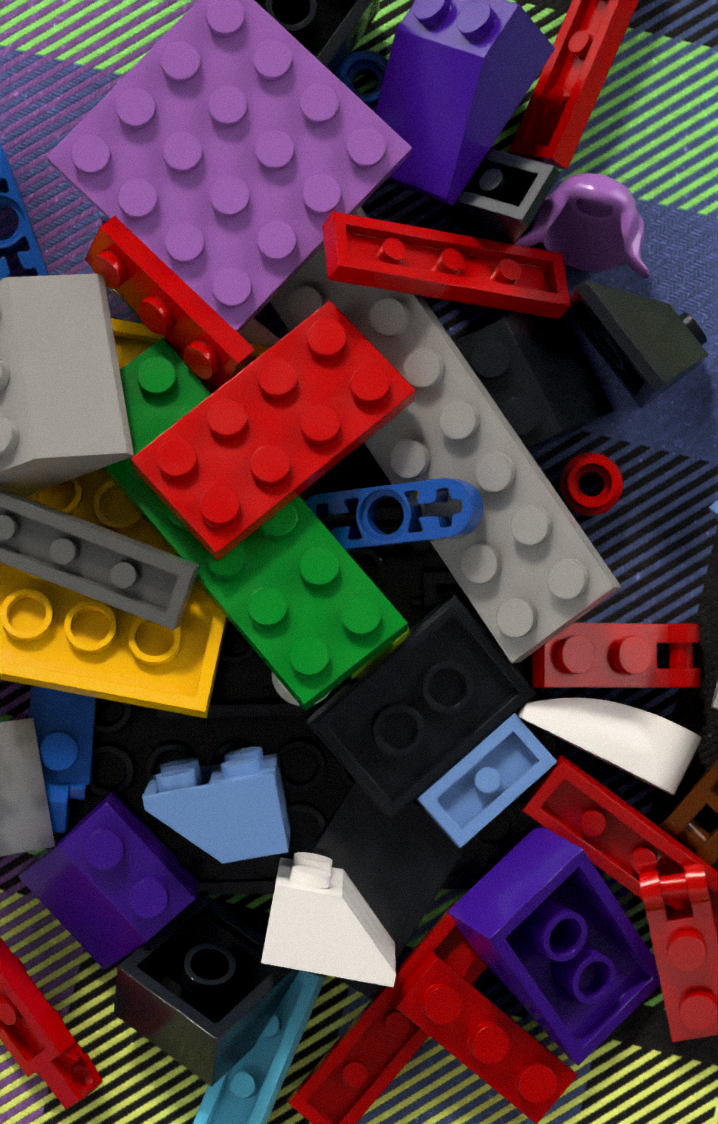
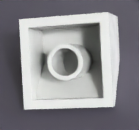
M297 852L294 853L293 860L280 858L261 963L394 987L396 977L395 942L344 869L332 867V859L314 853Z

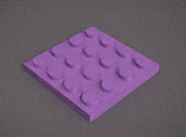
M198 0L46 158L109 220L116 216L235 331L240 333L324 245L322 225L332 211L353 215L412 154V147L255 0Z

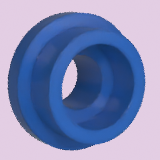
M357 51L345 57L336 70L335 76L375 112L388 60L381 54L373 51ZM364 74L372 76L377 82L376 88L370 93L358 92L353 85L358 76Z

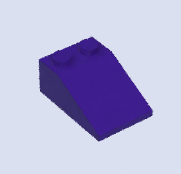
M507 0L414 1L396 29L375 113L412 147V154L386 181L452 206L454 205L555 50L554 46L519 4Z
M540 824L530 831L447 911L476 954L564 1054L578 1066L660 985L654 956L584 850Z

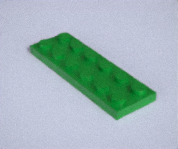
M164 338L120 369L134 455L211 395L209 390ZM132 457L102 468L174 555L201 565L196 578L197 583L305 711L408 631V622L299 495L219 561H216L133 470L131 464Z

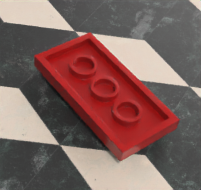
M329 300L131 458L132 468L214 559L219 561L414 402L416 390Z

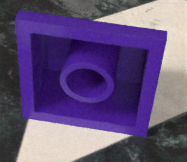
M114 789L54 842L55 847L47 848L18 875L103 970L149 941L195 900L199 887V882Z

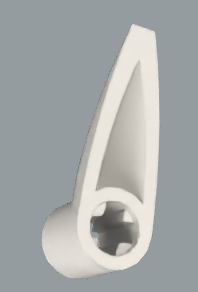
M556 698L528 702L517 713L520 719L671 795H675L702 739L694 732L656 714L628 705L594 698Z

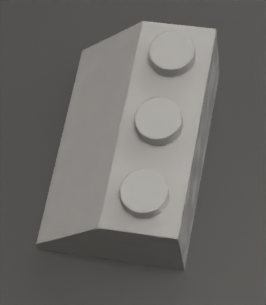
M99 274L6 277L1 279L0 487L23 496H28L133 457L134 453L104 277Z

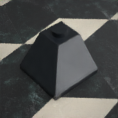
M588 280L578 285L570 298L571 306L567 309V313L640 408H643L698 367L708 356V353L702 347L707 342V338L697 322L687 312L678 315L668 303Z

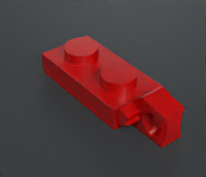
M0 937V1040L26 1076L29 1077L33 1073L38 1074L45 1080L63 1107L68 1109L94 1091L103 1080L89 1055L82 1052L80 1044L76 1043L77 1041L64 1025L61 1015L48 1003L27 974L21 960L11 952Z

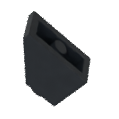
M490 148L453 206L439 200L436 201L465 233L488 240L514 244L530 225L560 172L553 165Z

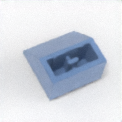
M262 747L242 748L225 753L224 763L202 767L199 766L198 758L178 759L161 764V773L151 776L142 796L144 810L222 864L289 851L291 824L278 753L263 756Z

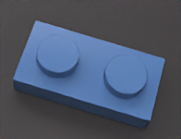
M513 713L416 800L458 848H461L556 764L557 761L520 718Z

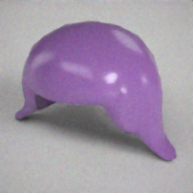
M584 173L566 178L553 193L545 198L535 215L530 231L514 242L515 245L526 247L540 243L547 251L562 253L565 265L580 270H610L627 263L640 277L648 278L650 276L648 268L641 260L645 223L638 212L633 194L625 185L603 174Z

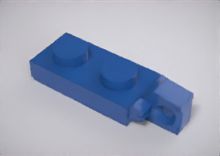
M31 686L29 718H34L52 831L65 833L69 826L70 799L85 800L87 785L91 783L97 698Z

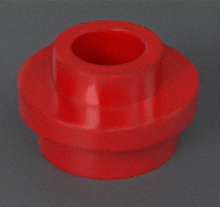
M584 453L574 457L564 467L559 480V490L565 504L574 512L584 516H598L609 511L618 502L623 489V479L617 465L610 458L598 453ZM593 474L601 480L602 490L600 494L590 497L581 492L579 480L583 475Z

